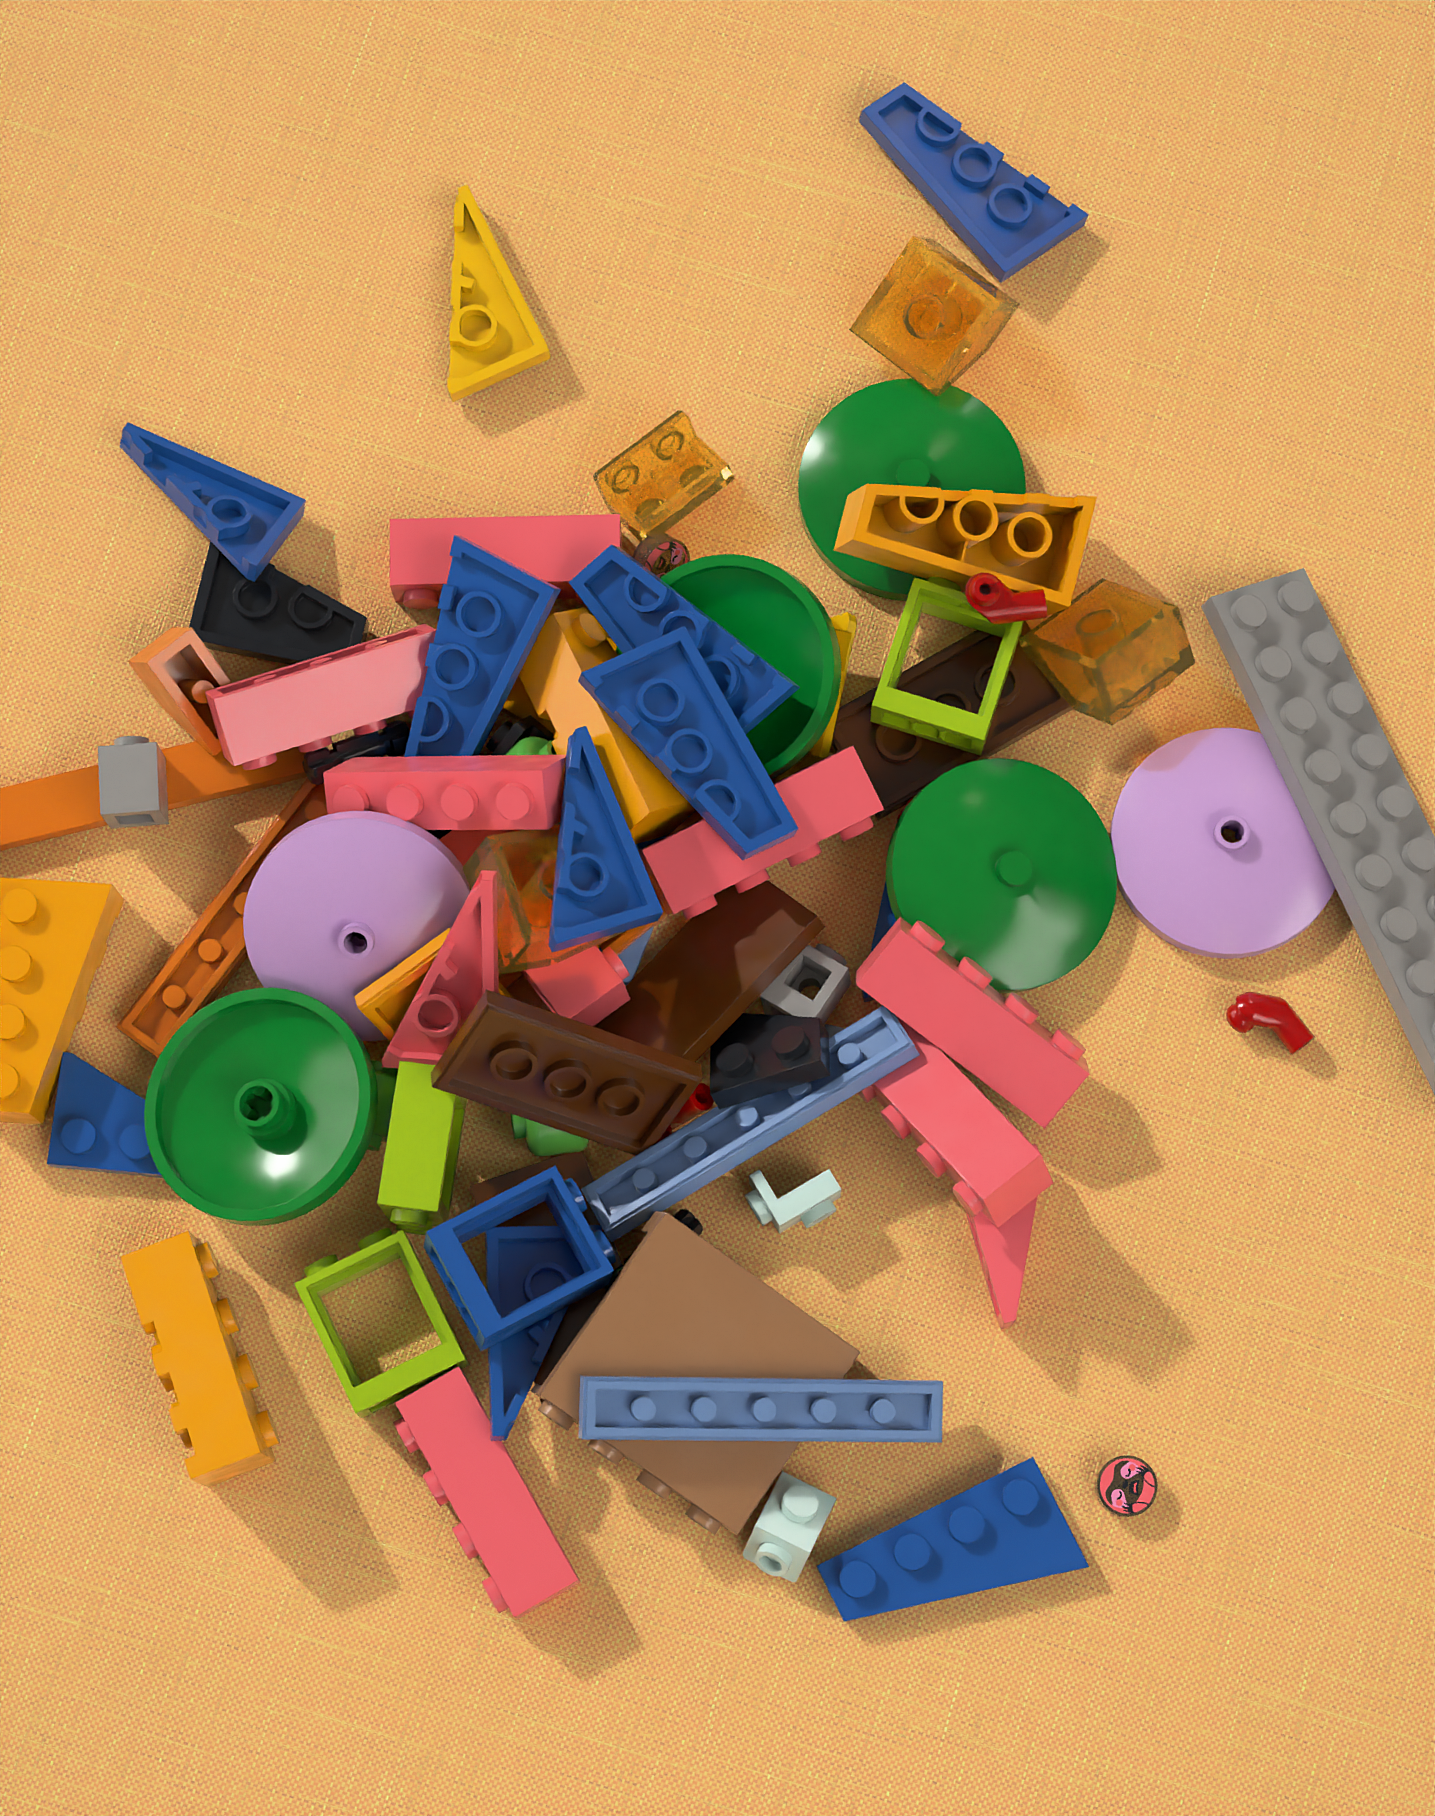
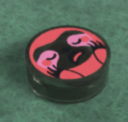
M663 532L647 536L639 543L633 554L635 560L659 578L690 561L689 551L685 544Z
M1123 1455L1111 1459L1100 1469L1096 1477L1095 1492L1099 1503L1107 1512L1118 1517L1129 1518L1143 1513L1152 1505L1157 1495L1158 1485L1154 1471L1144 1460L1135 1456Z

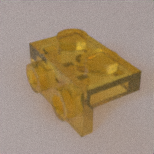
M682 410L676 411L662 423L655 426L650 432L593 474V480L608 511L611 514H620L621 523L645 547L735 480L729 464L697 436L689 416Z

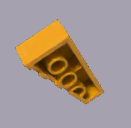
M867 483L847 496L834 550L925 579L929 577L944 578L956 583L964 591L968 580L981 572L996 576L1014 593L1044 589L1047 616L1067 609L1071 605L1097 496L1077 495L1075 497L1050 496V494L1045 493L1008 494L993 493L992 490L971 489L969 491L941 490V488Z
M586 608L553 613L546 619L519 673V677L538 716L552 721L556 732L551 744L556 754L566 755L569 736L573 734L576 728L586 726L635 844L667 836L696 811L695 808L578 682L582 672L618 656L606 639V631Z
M0 877V1122L43 1125L59 1081L63 1052H67L76 1024L81 1022L87 1005L86 997L96 969L100 968L107 950L106 941L114 919H118L124 903V898L113 884Z
M186 1231L120 1256L141 1325L147 1335H154L157 1343L151 1346V1357L157 1376L167 1392L173 1390L176 1402L170 1404L171 1409H168L175 1433L180 1435L187 1449L193 1447L195 1452L194 1456L184 1459L190 1480L206 1487H211L276 1462L271 1447L280 1444L279 1435L269 1410L259 1412L251 1390L260 1387L259 1379L249 1354L238 1355L231 1334L240 1331V1326L229 1298L226 1297L219 1300L211 1278L220 1275V1270L209 1242L199 1244L198 1239L192 1233Z

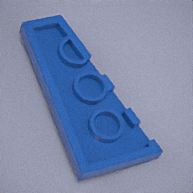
M905 82L864 108L861 112L859 123L1000 283L1082 228L1086 223L1089 214L1073 203L1070 207H1067L1048 193L1050 186L1032 173L1027 178L1003 161L1004 153L987 141L984 145L978 143L960 130L961 122Z
M454 535L450 550V556L453 557L447 584L442 586L438 608L441 611L434 642L429 644L425 666H428L422 696L417 698L404 757L479 756L561 589L470 540Z
M611 544L569 581V584L622 653H626L685 626L745 734L800 688V686L618 546Z
M685 626L580 674L578 682L742 861L795 836L799 828Z
M1031 1457L816 1567L843 1622L1080 1570L1088 1568L1089 1565L1034 1457Z

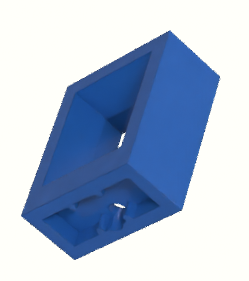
M556 1166L426 1231L423 1247L480 1351L607 1286L614 1272L611 1264L616 1262L614 1251L601 1230L592 1232L582 1214L583 1211L587 1210V1206L579 1187L572 1178L563 1180ZM545 1201L581 1265L584 1274L501 1317L461 1244Z

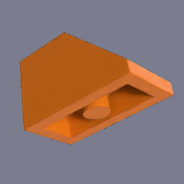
M171 627L132 657L128 663L161 708L209 754L215 756L222 751V747L205 691L225 686L232 682L192 627Z

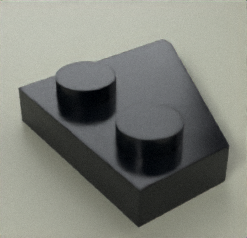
M742 1013L710 1047V1095L719 1110L830 1076L829 1033L821 1019L817 1017Z

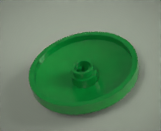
M916 378L895 379L870 385L848 396L832 408L815 428L806 445L798 479V505L805 532L819 557L832 571L852 586L878 597L898 601H907L914 577L925 581L928 579L834 550L847 496L867 483L941 488V490L955 491L976 489L992 490L993 493H1026L1023 461L1018 446L1003 421L982 401L957 387L943 382Z
M719 554L695 559L676 567L660 579L800 686L795 693L746 734L770 779H773L797 764L813 748L822 736L834 712L841 682V656L832 621L817 596L802 581L786 570L762 559L737 554ZM617 647V648H616V653H617V655L619 656V655H621V654H623V653H622L621 650Z
M994 758L969 762L951 769L926 785L911 800L898 819L891 836L886 860V884L891 909L896 921L901 917L912 926L918 920L925 923L946 942L942 947L944 951L959 962L966 956L979 964L992 977L989 985L999 993H1016L1032 990L1061 978L1079 966L1091 954L1104 935L1113 913L1117 892V868L1112 843L1103 822L1088 800L1074 786L1059 775L1041 766L1016 759Z
M255 988L239 991L222 997L195 1013L175 1032L161 1052L152 1071L145 1098L144 1121L148 1147L158 1171L172 1190L187 1203L207 1215L221 1221L246 1226H265L286 1222L307 1214L322 1205L337 1193L356 1171L368 1149L375 1129L378 1111L377 1080L374 1066L363 1041L346 1020L327 1005L313 997L288 989Z

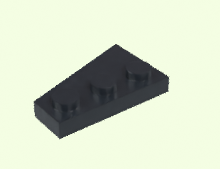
M210 541L189 627L193 628L207 649L293 665L364 643L367 637L369 622L367 617L310 585L305 586L278 571L271 563L267 564L255 582L247 579Z

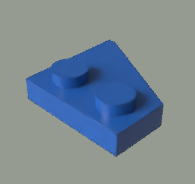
M63 1052L47 1164L54 1168L163 1178L152 1159L147 1143L144 1121L145 1099L76 1055Z

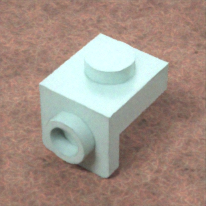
M830 1169L777 1199L762 1172L757 1170L749 1175V1184L753 1190L745 1195L762 1226L772 1221L780 1234L800 1221L803 1222L806 1228H809L832 1215L837 1210L833 1202L840 1198L841 1187Z
M782 1471L742 1553L743 1557L755 1563L760 1570L769 1575L781 1576L791 1582H796L837 1498Z

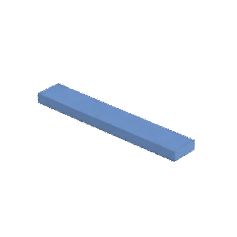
M881 1006L830 1037V1076L719 1110L717 1106L583 1187L581 1190L610 1241H615L648 1221L654 1211L662 1212L919 1056L915 1045L895 1014Z
M580 1376L578 1438L582 1440L942 1443L943 1381Z

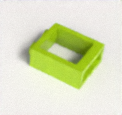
M914 577L872 703L870 721L981 756L1024 621L993 624L968 603L965 593L961 592L960 586L956 583L940 577H929L927 581ZM921 613L1003 637L978 714L896 689Z
M399 1061L377 1204L388 1220L397 1224L396 1230L426 1235V1231L432 1229L433 1226H438L449 1220L467 1099L432 1087L431 1072L436 1065Z
M390 1228L374 1232L357 1243L360 1251L340 1261L335 1254L317 1260L303 1270L306 1277L294 1283L355 1413L361 1418L403 1399L458 1366L463 1369L470 1365L404 1230L392 1234ZM401 1258L442 1344L362 1383L321 1297Z

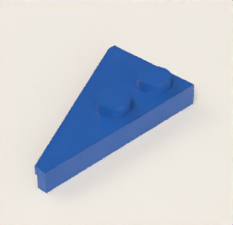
M129 422L122 430L120 448L247 579L255 582L302 519L306 500Z
M586 726L576 728L567 741L549 934L551 952L656 922L663 913Z
M589 1225L593 1233L597 1230L602 1231L601 1225ZM559 1226L493 1227L485 1231L486 1291L501 1317L584 1274ZM569 1306L488 1348L491 1441L507 1440Z

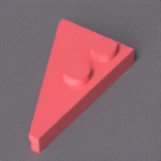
M482 870L393 1036L382 1058V1067L398 1068L399 1061L436 1065L486 989L499 994L497 871Z

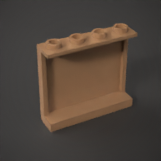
M654 1211L641 1230L646 1236L543 1385L535 1384L531 1392L544 1400L538 1411L568 1431L574 1422L579 1425L580 1376L843 1379L860 1354V1351L669 1213ZM590 1440L587 1445L616 1466L625 1457L642 1470L636 1480L664 1500H667L673 1491L690 1503L691 1506L685 1515L715 1535L722 1526L738 1535L800 1441Z

